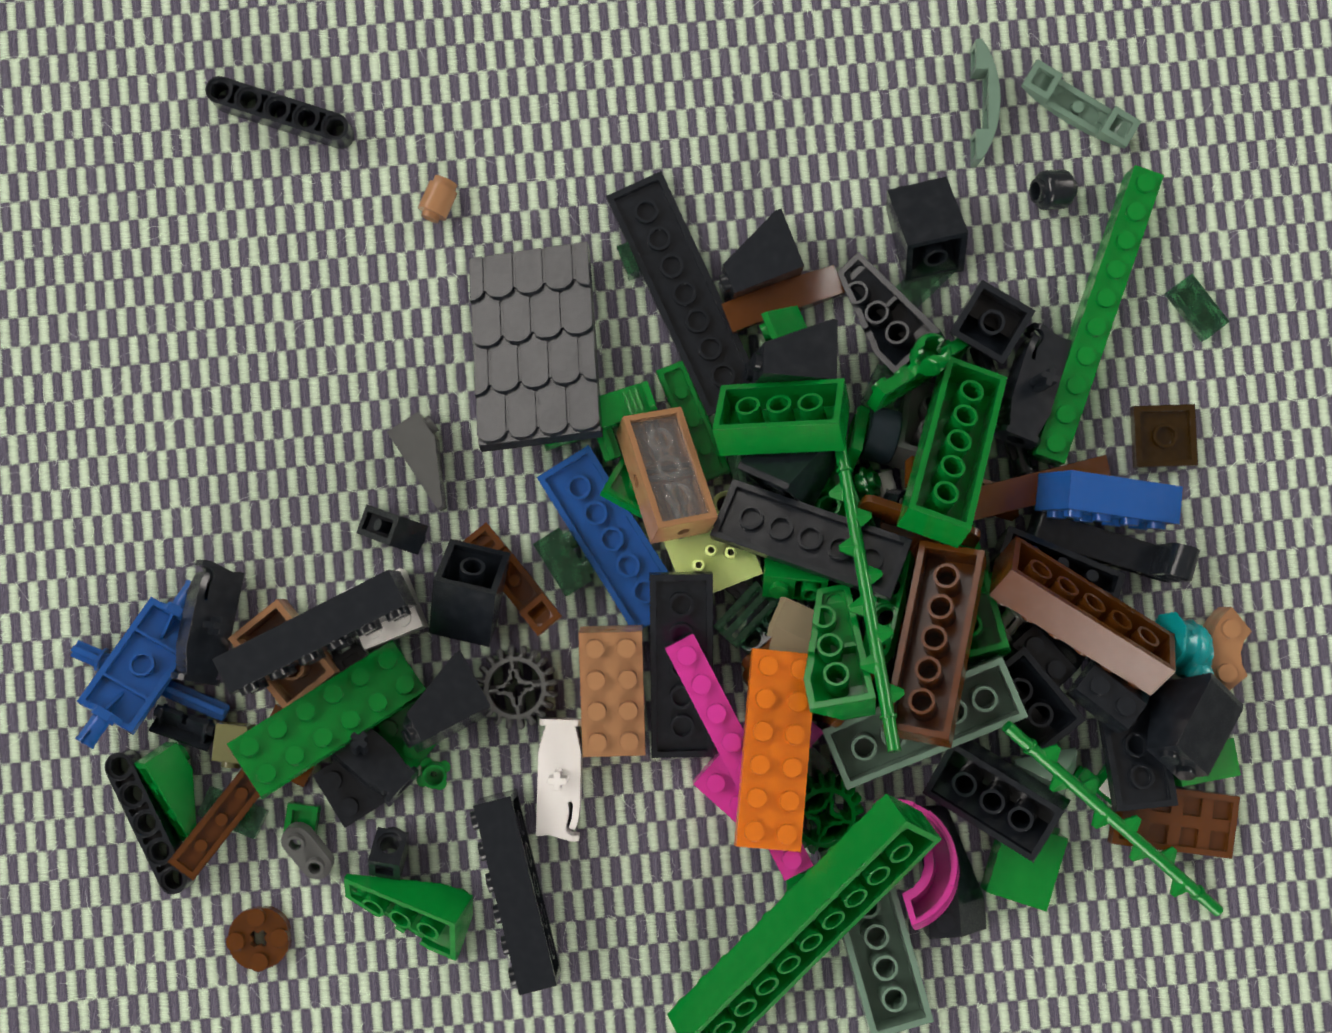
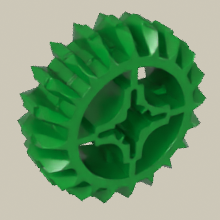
M816 770L814 778H811L807 773L804 815L807 819H810L811 827L810 830L803 828L802 844L812 854H815L819 847L826 849L836 844L850 830V827L861 819L859 814L864 812V807L859 803L862 801V797L855 791L856 787L847 790L841 775L839 774L836 777L835 773L828 770L825 776L821 770ZM834 793L843 798V810L838 809L834 805V800L832 799Z

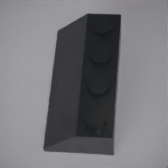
M973 740L946 750L922 792L1033 863L1071 801L1059 792L1053 793L1049 786Z

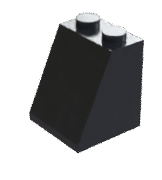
M947 176L887 190L886 211L904 283L909 284L964 271L968 230Z
M782 209L775 210L723 264L718 286L724 300L727 298L732 300L801 275L804 263Z
M830 319L764 342L758 351L753 353L750 361L746 362L743 374L744 381H748V384L837 379L838 320Z
M835 451L746 455L740 461L737 468L764 490L814 506L837 462Z
M450 539L433 580L429 633L489 647L497 626L511 553Z
M461 651L454 653L406 714L403 723L404 730L401 731V735L408 748L414 747L417 753L480 721L491 706Z
M1213 673L1168 680L1152 694L1147 750L1179 780L1189 781L1195 779V777L1209 776L1243 711V704Z

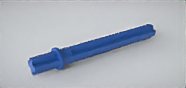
M78 640L71 649L70 657L93 666L94 670L98 672L111 653L107 648L102 650ZM174 680L170 681L161 695L219 721H224L230 710L229 704Z

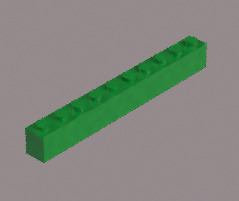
M1134 165L1123 177L1068 336L1072 343L1051 414L1037 436L1041 439L1040 445L1028 452L1031 459L1054 467L1063 465L1066 462L1164 177L1163 174Z

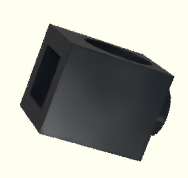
M396 827L377 828L368 858L370 876L400 881L409 851V832H404ZM387 849H395V850H396V851L393 852V853H385V852H383V851H385V850H387Z

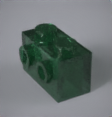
M558 528L533 543L565 597L573 595L594 581L591 574L595 571L586 557L579 558L574 550L579 545L569 530L564 533L561 528Z

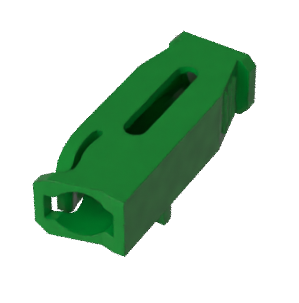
M648 381L600 396L603 437L597 438L605 462L622 457L613 430L619 427L623 416L657 411ZM582 440L544 444L547 452L559 446Z

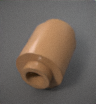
M435 175L434 179L429 181L418 205V209L422 211L421 216L433 223H438L439 220L446 221L457 196V184L446 177Z

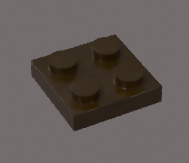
M1195 404L1130 407L1133 468L1189 467L1198 465Z

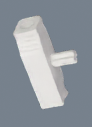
M540 718L539 725L546 726L538 751L536 836L550 835L571 842L579 841L580 832L572 830H575L579 821L582 801L583 757L581 736L578 730V726H581V718ZM570 802H572V804H573L572 819H571L570 825H569V827H568V819H569L570 812H571V803H570Z

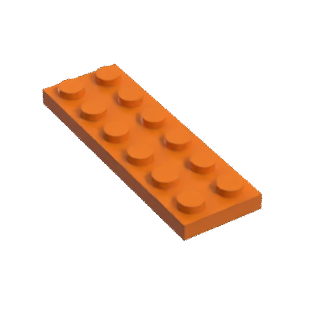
M751 648L734 840L736 847L801 852L812 712L809 710L804 686L808 653Z

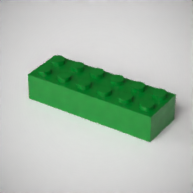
M951 357L944 370L937 375L897 527L958 548L970 533L1005 390L1006 376Z

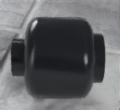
M1065 169L1041 171L1031 181L1029 187L1030 199L1041 210L1068 208L1078 192L1076 180Z

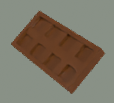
M1176 787L1178 806L1115 812L1122 819L1138 815L1142 820L1137 832L1157 850H1165L1173 846L1177 852L1229 859L1233 857L1240 796ZM1109 825L1107 842L1116 845L1133 846Z

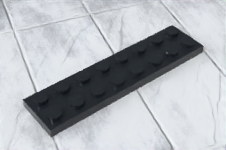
M660 171L607 195L606 200L707 416L710 417L716 413L721 385L748 384V381H744L743 374L744 366L750 359L738 334H732L721 307L723 302L667 182Z

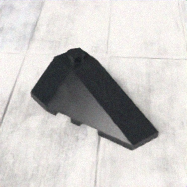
M860 252L855 254L837 272L874 354L893 374L903 365L910 364V351L919 337L928 333H936L945 339L941 330Z
M942 805L921 806L928 811L930 810L945 825L952 837L959 860V881L953 900L939 918L923 927V931L929 939L963 937L987 929L984 895L949 810ZM924 857L919 861L920 878L924 869Z

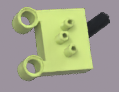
M728 491L716 494L713 499L717 515L719 514L717 501L726 497ZM712 529L709 533L664 541L675 572H712L713 593L725 589L756 615L760 614L771 604L770 601L762 597L760 593L745 582L748 579L763 574L756 554L711 539L710 533Z

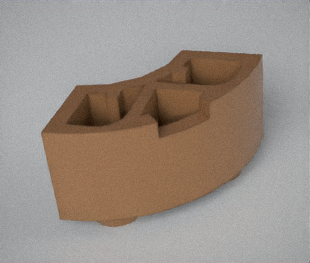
M1218 607L1207 618L1203 627L1208 630L1213 639L1214 657L1211 668L1214 675L1231 690L1248 676L1242 665L1241 650L1244 640L1252 631L1232 607Z

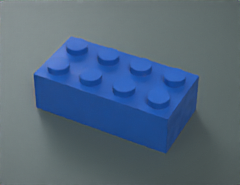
M1076 470L1038 473L1035 511L1047 512L1046 517L1052 519H1066L1067 517L1074 518L1075 522L1093 523V521L1101 522L1103 526L1120 527L1125 525L1131 530H1166V525L1180 524L1183 486Z

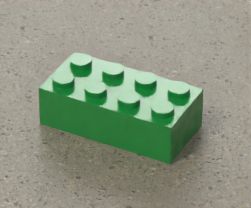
M845 378L721 385L712 428L720 456L845 451L850 410Z

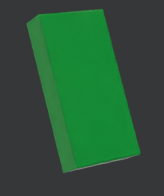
M863 405L858 406L854 414L846 441L849 463L853 470L863 449L870 408Z

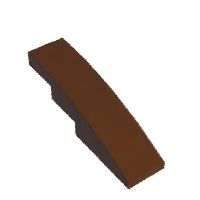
M831 265L750 292L722 303L721 307L732 334H735L757 324H763L764 321L761 314L766 311L796 305L802 311L845 294L835 266Z

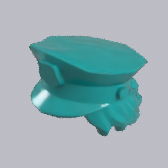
M1177 612L1158 615L1155 622L1175 634V674L1181 678L1208 673L1214 674L1211 668L1214 657L1213 639L1208 630L1202 625L1197 624L1193 619L1184 621Z

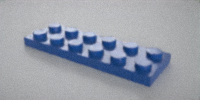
M588 445L539 475L537 479L628 625H642L645 628L650 625L649 572H668L632 513L600 496L609 476Z

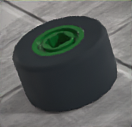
M884 407L874 412L870 408L863 449L859 458L883 465H888L891 462L901 434L903 422L901 412Z

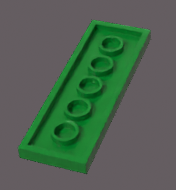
M393 640L233 739L227 743V746L263 799L349 744L352 733L356 732L358 735L363 731L366 733L417 700L426 688Z

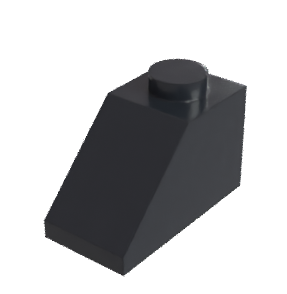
M366 504L356 533L418 555L421 546L425 542L429 526Z

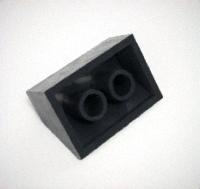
M1025 646L1003 657L1028 715L1027 718L1014 724L1028 737L1035 739L1041 748L1055 745L1086 721L1084 716Z

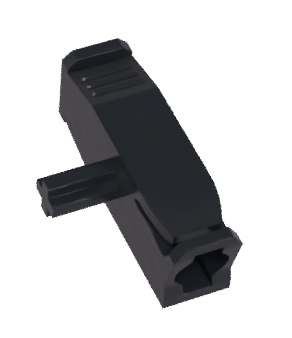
M1035 322L1025 328L1023 334L1028 339L1021 344L1014 357L1001 402L998 427L995 428L993 436L1024 450H1031L1040 445L1041 439L1037 436L1051 414L1072 343L1069 339L1059 337L1042 323Z
M196 560L195 565L200 566L204 572H197L188 588L176 642L177 673L171 672L170 678L219 686L220 680L216 679L219 672L212 659L229 650L230 641L228 638L232 635L245 573L232 572L213 561Z
M370 729L366 733L363 731L360 735L354 732L350 736L351 742L330 756L365 787L381 794V796H385L384 803L390 807L419 775V770L415 766L409 770L407 764L404 763L403 758L400 757L395 748L375 730Z

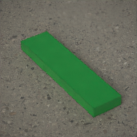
M682 360L657 370L656 375L670 408H682L706 482L730 473L731 470L725 456H720L712 431L713 427Z

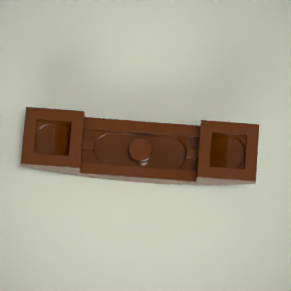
M487 522L462 541L511 553L503 592L537 636H540L563 617L533 577Z

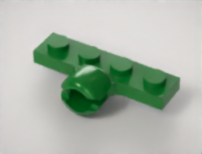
M936 333L922 335L917 339L910 351V364L900 367L889 379L886 377L879 379L871 388L873 393L867 405L874 412L880 410L940 374L951 357L961 360L969 345L959 339L944 341L945 339Z

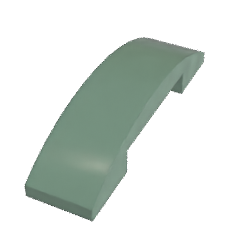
M976 39L970 49V79H982V129H976L970 138V167L976 168L993 141L999 121L1001 103L1000 83L996 65L983 39Z
M1037 59L1021 85L1035 101L1058 118L1088 135L1124 149L1128 146L1142 121L1117 106L1110 109L1062 80V73Z

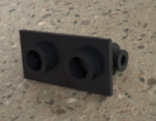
M166 703L163 706L159 704L156 706L153 713L156 719L149 728L150 732L206 752L208 751L215 735L216 724H213V720H205L191 714L188 716L183 711L169 707V704Z

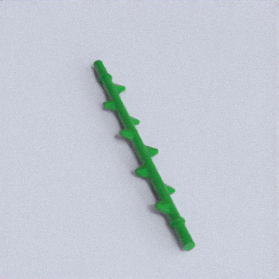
M845 444V451H835L838 468L836 474L839 475L840 483L829 491V496L832 499L844 502L850 537L838 547L839 552L854 558L860 597L849 605V611L864 617L870 655L859 663V668L873 674L875 677L881 711L879 718L883 722L888 753H895L901 751L896 724L897 713L894 712L893 704L902 698L905 693L904 689L890 684L882 644L893 636L894 632L893 628L878 623L872 584L883 577L882 570L868 565L861 529L873 517L872 512L857 507L851 474L853 468L850 466L847 446Z
M1007 721L1003 725L1002 731L1017 743L1025 754L1032 756L1053 775L1049 789L1053 793L1067 788L1071 790L1094 811L1092 827L1098 829L1110 824L1133 845L1129 855L1133 862L1149 858L1172 879L1170 894L1173 897L1188 892L1192 900H1197L1214 916H1219L1223 912V907L1205 892L1202 885H1197L1175 865L1177 850L1173 846L1161 852L1137 832L1142 820L1138 815L1122 819L1096 796L1099 783L1096 778L1093 777L1081 783L1057 762L1061 751L1057 744L1041 748L1035 739L1028 737L1011 721Z

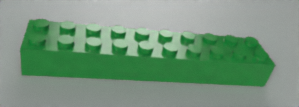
M887 793L878 799L872 808L859 821L855 822L850 827V830L836 844L832 845L814 866L806 871L805 876L793 888L787 890L783 898L771 910L764 913L761 920L749 932L745 933L740 938V941L728 953L723 955L719 962L706 975L702 976L685 996L677 1001L676 1005L667 1014L676 1033H746L942 840L923 813Z

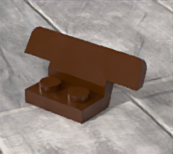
M865 495L858 502V508L872 512L873 517L881 519L880 529L912 539L910 550L915 556V563L920 540L941 544L939 541L897 527L902 504L875 495ZM972 527L961 545L975 549L980 540L981 531L978 528Z

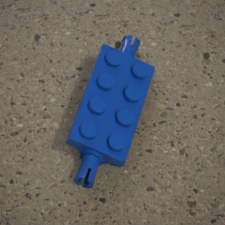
M190 580L185 581V584L172 602L168 601L166 604L150 597L81 694L77 702L90 710L92 716L79 735L75 737L77 741L94 749L95 744L109 725L113 726V724L132 735L135 734L173 679L170 678L171 672L177 673L176 642L188 588L191 583Z

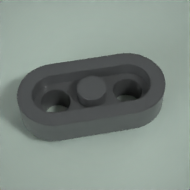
M294 822L286 828L281 837V844L284 850L306 876L312 879L325 878L334 865V856L312 827L304 822ZM292 839L299 840L301 844H295ZM312 863H317L320 868L313 866Z

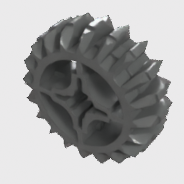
M514 645L508 647L509 656H506L502 649H498L496 651L499 658L498 661L490 655L486 660L491 667L488 668L483 665L479 667V671L486 674V677H476L479 684H484L482 691L491 705L485 716L488 718L494 712L498 714L494 721L496 725H499L503 718H506L507 729L512 728L514 720H517L518 728L523 729L525 727V718H527L531 726H534L537 723L534 716L535 713L540 718L547 716L542 706L548 709L554 707V704L547 700V697L558 696L557 691L549 690V686L558 684V679L548 680L547 675L555 672V669L550 667L544 670L542 666L548 662V658L544 657L537 662L535 659L539 651L536 649L531 652L529 657L526 656L527 646H521L519 655H516ZM518 661L531 666L537 672L540 679L528 680L524 678ZM508 662L507 681L503 684L492 686L495 673L502 665ZM514 678L517 679L518 684L532 685L519 691L521 693L520 696L516 695L514 690L501 689L508 687L509 684H513L512 679ZM541 689V695L536 705L524 712L526 693L531 690ZM494 695L508 696L512 701L515 712L501 707L495 700Z

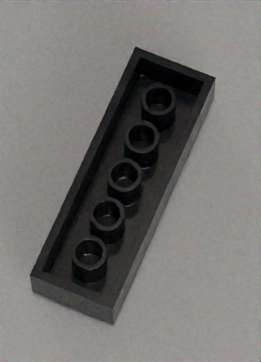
M388 569L212 660L229 694L241 692L242 696L250 693L255 694L269 687L268 680H282L298 672L296 666L312 665L326 658L325 651L329 650L331 652L336 649L339 651L355 643L353 637L357 635L359 637L363 635L369 636L383 629L382 622L386 620L388 622L393 620L396 622L412 614L410 608L417 604L401 572Z
M517 789L482 797L473 805L474 811H470L473 829H479L482 842H478V851L481 861H487L489 873L485 874L489 893L494 892L497 904L493 905L494 917L497 924L502 923L504 936H501L502 950L504 955L510 956L512 967L508 968L510 983L512 987L517 986L519 995L557 986L561 967Z

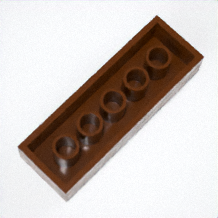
M1015 536L995 559L989 596L999 605L1007 606L1017 612L1025 621L1036 624L1047 631L1054 639L1062 640L1073 647L1078 654L1091 658L1099 663L1107 672L1115 673L1126 680L1133 688L1140 689L1150 696L1176 672L1175 634L1020 537Z
M920 540L891 680L892 685L904 689L905 693L902 698L893 704L894 712L897 713L896 724L900 739L952 748L986 570L985 550L960 546L955 548L947 544Z

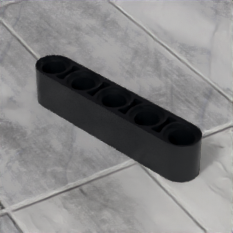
M222 76L213 77L206 84L205 92L207 97L224 113L337 149L347 148L354 141L355 134L346 118L339 113ZM229 90L228 95L224 99H218L222 91ZM258 99L256 106L250 109L246 108L250 100ZM287 108L286 113L282 117L275 118V113L279 109ZM315 117L313 125L303 127V123L307 118ZM338 126L344 127L342 134L332 136L333 129Z
M134 750L114 753L107 758L104 767L114 792L159 886L167 894L174 895L190 887L194 881L169 864L168 861L183 842L178 837L134 764L142 758L141 755ZM122 757L129 764L127 773L123 772L119 766ZM134 786H138L142 790L140 801L133 796ZM147 814L153 815L156 820L154 829L150 828L146 823ZM161 842L166 843L169 847L168 857L162 855L159 850ZM174 870L182 874V885L173 880Z

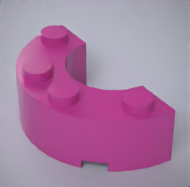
M898 799L921 811L942 839L924 856V869L920 880L913 888L902 893L911 925L914 930H918L939 918L953 900L959 881V860L952 837L942 821L930 810L928 811L912 801Z

